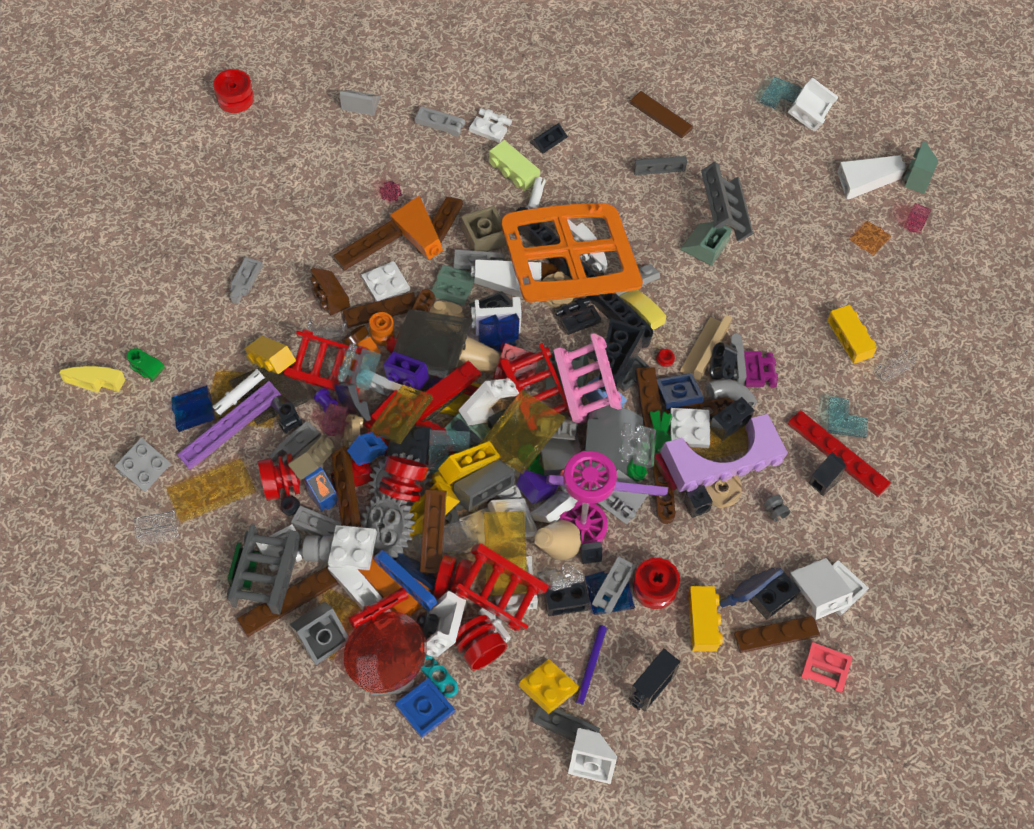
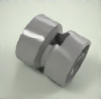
M307 535L303 543L304 560L313 562L323 560V562H328L334 536H323L321 539L317 535Z

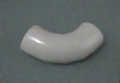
M720 379L707 382V391L712 400L728 397L736 401L743 397L751 407L757 404V400L752 392L737 381Z

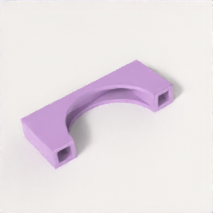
M765 414L750 419L745 427L749 439L747 454L733 462L719 463L707 460L696 454L683 438L665 442L660 452L679 492L685 490L690 492L698 486H710L715 481H727L736 475L744 476L750 471H761L767 466H778L783 463V459L788 452L769 415Z

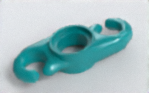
M427 654L423 655L418 661L420 670L439 688L440 692L445 691L446 685H452L453 691L450 693L445 692L444 696L447 698L454 697L459 691L458 683L449 674L447 669L439 665L435 659L432 661V666L425 667L424 661L427 659L431 660L433 657ZM442 671L445 676L442 680L436 681L432 677L433 673Z

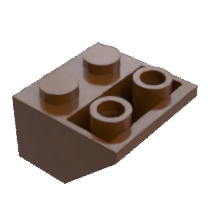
M318 268L310 269L311 277L309 279L313 286L311 290L315 298L319 297L321 300L320 305L324 312L328 311L331 316L350 307L349 297L332 271Z

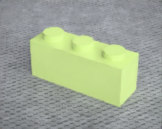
M505 140L489 151L491 166L497 167L504 177H508L513 181L517 188L526 191L534 185L535 178L540 177V169Z

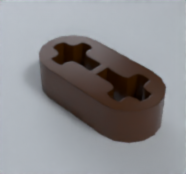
M365 325L359 326L342 338V342L352 347L363 340L369 332Z

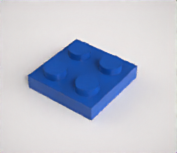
M429 678L395 703V707L421 739L455 713L453 706Z

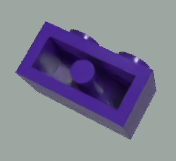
M394 351L383 364L389 381L420 392L429 379L426 363Z

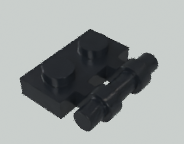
M588 297L576 299L574 303L563 304L560 308L554 310L556 316L564 315L560 317V323L567 335L601 323V317L594 305L586 307V305L590 304Z

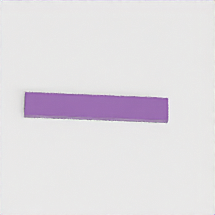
M268 381L177 455L189 469L193 468L271 406L273 398L281 394Z
M548 475L546 483L564 486L563 476ZM616 482L614 491L664 496L668 492V487Z

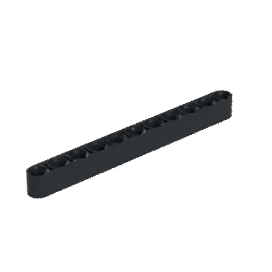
M520 207L516 210V212L528 210V208ZM543 222L517 227L518 231L534 247L560 243L559 238ZM547 258L572 279L565 258ZM581 260L586 277H597ZM616 293L586 296L609 320L612 318L645 329L642 348H647L650 345L654 333L653 329Z

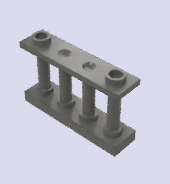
M716 162L702 169L701 173L714 227L720 229L727 224L735 229L737 241H742L754 234L740 178L736 177L731 181L726 180L722 177L720 166Z
M251 524L249 531H246L244 536V548L232 587L228 588L227 599L231 606L235 608L239 599L267 603L273 614L280 615L301 538L298 531L290 530L288 537H285V539L258 535L259 533L255 525ZM255 544L281 546L284 548L283 556L275 557L253 553ZM250 561L278 565L279 567L278 573L274 576L247 571ZM245 580L269 583L274 586L272 593H269V595L242 591Z

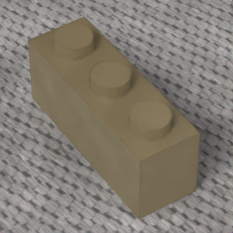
M324 434L305 446L288 465L297 477L302 480L317 470L335 451L333 442L326 438Z

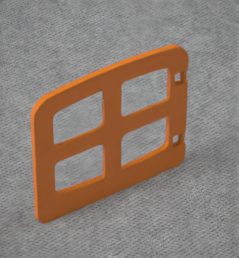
M587 203L541 207L508 213L502 219V231L505 235L522 297L526 302L533 303L639 290L642 287L643 280L617 209L610 204ZM603 218L607 223L611 238L577 242L573 239L567 219ZM544 221L554 222L560 240L559 244L523 247L518 226ZM509 234H514L516 239L510 240ZM615 251L623 269L622 272L591 278L586 277L580 255ZM563 257L566 259L572 280L535 281L533 279L528 260ZM523 278H528L529 284L524 285Z

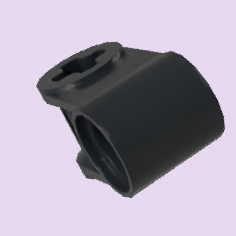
M721 342L713 347L709 374L712 379H731L734 376L737 358L736 348Z
M278 395L273 398L271 407L280 428L285 434L289 433L288 431L297 425H303L294 405L286 397Z

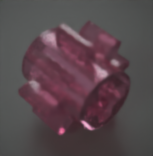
M388 181L384 182V187L380 188V194L382 195V200L386 199L390 203L398 201V196H402V190L400 189V184Z

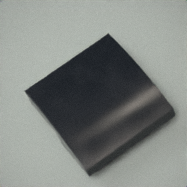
M342 382L334 384L338 399L348 414L363 417L365 421L371 420L367 401L359 400L355 384Z

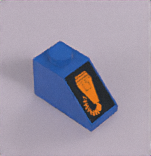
M319 467L306 476L304 480L309 497L322 512L325 509L328 510L334 507L338 500L331 482L324 470Z

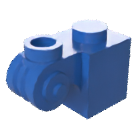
M373 432L359 435L347 451L359 466L372 462L378 456H383L387 452L388 446L385 445L380 436L376 437Z

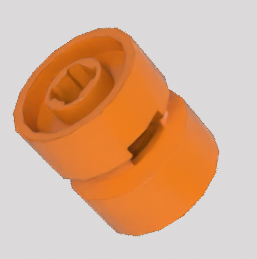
M385 312L373 314L369 320L371 338L377 345H387V339H391V336L395 337L393 318Z

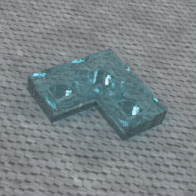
M774 77L761 97L760 103L773 109L777 107L781 99L794 103L802 88Z
M829 398L827 431L830 434L866 438L868 418L849 416V399Z
M430 430L428 470H438L449 457L450 451L469 449L470 432Z

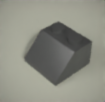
M325 601L289 624L298 641L315 665L351 642L335 611Z

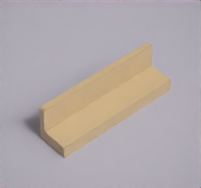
M725 315L722 322L712 317L709 318L680 369V373H692L695 380L700 382L711 362L713 347L717 343L722 342L730 328L733 317Z

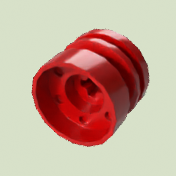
M291 453L286 454L288 461L286 464H283L282 456H278L277 466H274L271 458L258 461L266 501L280 498V489L284 488L286 495L290 496L289 487L291 486L294 487L295 495L300 494L301 481L288 465L293 460Z
M387 456L384 470L392 474V476L382 477L381 481L386 484H380L379 491L398 500L420 501L421 494L415 491H422L423 487L415 483V480H425L428 466L402 457Z
M487 615L473 618L460 627L454 643L457 646L458 652L465 653L463 659L472 671L482 669L495 661L507 649L508 644L500 633H494L495 625L491 623Z

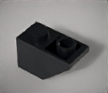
M832 452L812 474L809 484L824 496L839 483L847 465L842 458Z

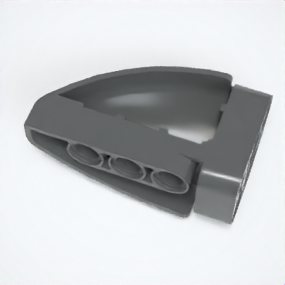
M610 404L589 412L584 451H596L604 454L614 463L616 471L619 469L628 476L627 465L631 459L636 458L639 436H643V418L623 407L619 410L612 408ZM589 461L584 462L586 467L589 466ZM592 462V467H596L599 463ZM602 467L599 472L606 470V468Z

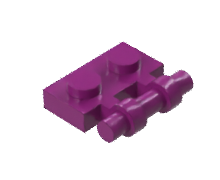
M744 351L746 367L745 386L764 387L765 381H768L771 388L777 387L778 373L775 372L776 359L773 353L768 352L766 353V358H762L761 351ZM763 366L768 368V372H764Z

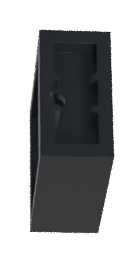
M663 648L632 685L628 698L631 700L630 704L635 709H642L646 712L675 677L681 661Z

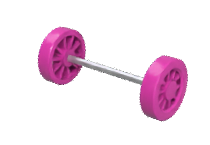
M583 451L575 454L568 460L564 468V487L568 494L577 502L574 508L563 512L558 520L570 521L578 527L581 534V544L602 542L607 533L608 520L605 512L595 503L607 499L613 493L617 481V471L614 463L607 456L596 451ZM589 461V466L586 467L583 462ZM592 462L599 463L596 467H592ZM602 467L606 468V470L599 472ZM584 534H586L590 540L584 541Z

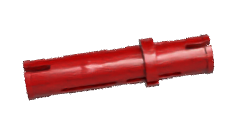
M401 587L372 605L367 604L363 610L349 616L348 620L355 629L369 620H375L379 614L409 599V595L405 588Z

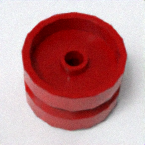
M228 69L216 76L213 87L217 103L223 111L239 113L250 108L254 101L251 80L247 73L239 69Z
M444 555L438 571L434 597L439 599L447 591L451 592L453 584L460 583L462 585L473 565V561L462 559L457 567L456 557Z
M663 558L645 560L637 568L633 582V594L644 607L650 609L665 608L675 600L680 584V573L669 560Z

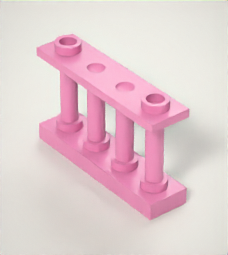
M595 333L591 334L593 343L569 352L561 347L554 349L573 422L578 424L588 422L586 418L587 413L609 404L610 407L617 410L622 409L620 404L622 402L621 395L616 389L605 350L607 347L603 337ZM595 350L598 361L576 370L573 369V359ZM600 368L603 379L580 388L578 387L576 380L579 376ZM605 386L608 397L585 406L583 405L582 395Z

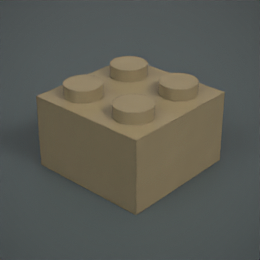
M495 206L461 216V230L472 251L488 252L507 245L502 231V220Z

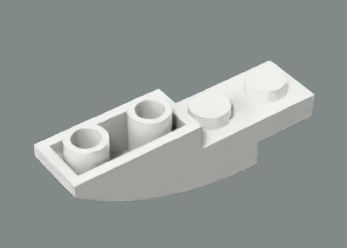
M567 219L575 241L597 240L583 223L576 226ZM604 252L580 255V259L588 262L595 272L606 274L607 260Z
M330 566L327 568L345 592L362 610L367 604L372 605L383 599L358 569ZM388 609L376 616V619L371 622L380 632L393 622L396 617Z

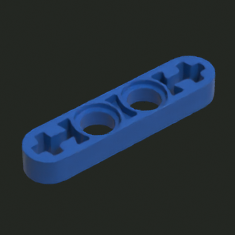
M380 550L373 557L375 562L401 587H404L426 610L430 611L437 605L435 597L385 551Z

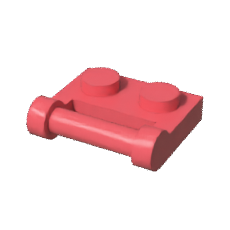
M812 642L801 678L814 680L835 688V691L842 693L853 657ZM814 666L838 675L839 679L835 680L811 671V667Z

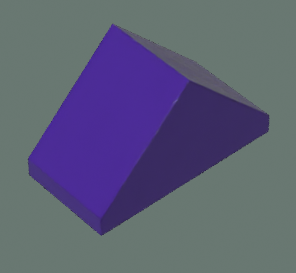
M523 469L516 482V486L532 504L550 498L555 494L558 485L547 484V476Z

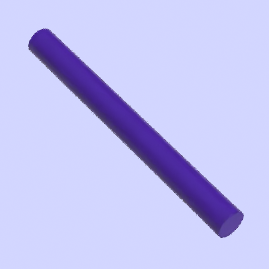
M599 625L576 698V703L584 705L607 627Z

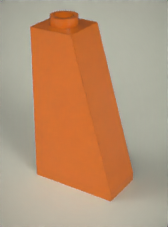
M417 196L390 214L392 221L400 228L402 234L428 260L443 251L438 235L420 196Z
M373 555L370 570H358L379 595L384 598L399 590L401 586L375 562L373 558L375 555ZM418 581L424 588H426L433 595L432 590H430L428 587H426L424 584ZM409 593V599L390 609L402 623L422 607Z

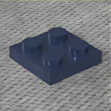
M692 373L657 379L659 394L666 409L703 403V395Z

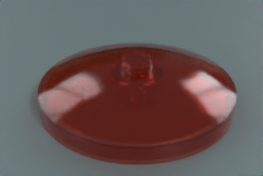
M383 612L376 616L375 620H369L355 628L349 636L343 654L346 672L358 687L368 692L388 693L400 689L413 680L421 670L427 654L426 637L418 623L408 615L399 612Z

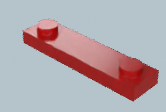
M468 360L408 404V407L422 421L480 378L481 372Z

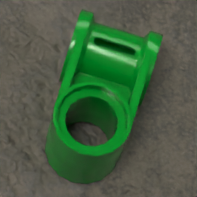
M134 348L127 353L130 368L142 375V377L149 378L150 382H153L165 368L160 360L150 356L141 349Z

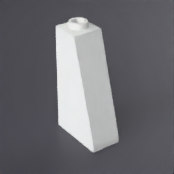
M901 155L847 161L840 163L837 173L846 199H851L900 180L906 171V164L902 161Z
M475 260V266H471V277H474L475 284L500 292L503 291L506 294L523 299L512 261ZM528 262L533 279L541 281V262ZM523 278L524 285L529 284L528 278Z

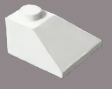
M578 728L568 774L611 784L617 755L600 733Z

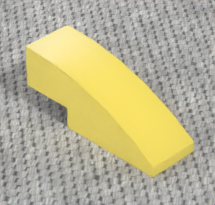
M639 290L619 295L653 330L665 324V313Z
M72 367L62 369L59 372L63 382L97 393L101 387L119 392L125 382L122 371L106 367Z

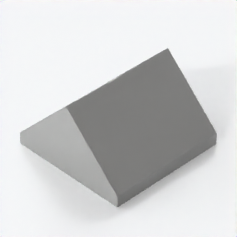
M352 90L340 91L342 110L375 115L381 98L380 95Z

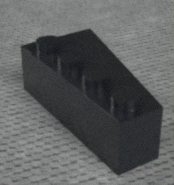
M610 318L606 339L607 347L605 350L618 391L643 346L645 329ZM601 371L599 375V380L603 379ZM605 386L599 388L600 390L606 391Z

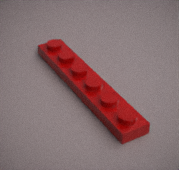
M800 410L788 422L787 425L827 457L833 452L836 456L842 458L847 465L844 471L875 496L879 497L890 486L891 482L803 411Z

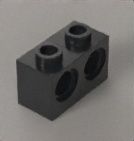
M741 397L713 417L710 429L721 441H724L748 424L755 410Z
M783 572L752 597L750 602L767 620L796 599L801 590ZM777 587H783L785 592L780 591ZM762 598L769 599L771 603L764 602Z
M572 580L560 585L559 583L549 584L546 593H544L548 617L588 611L590 603L585 581ZM578 593L581 597L574 598L571 594ZM558 596L561 600L553 601L551 597Z

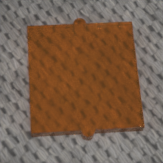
M867 220L852 236L850 241L874 256L891 238V235Z

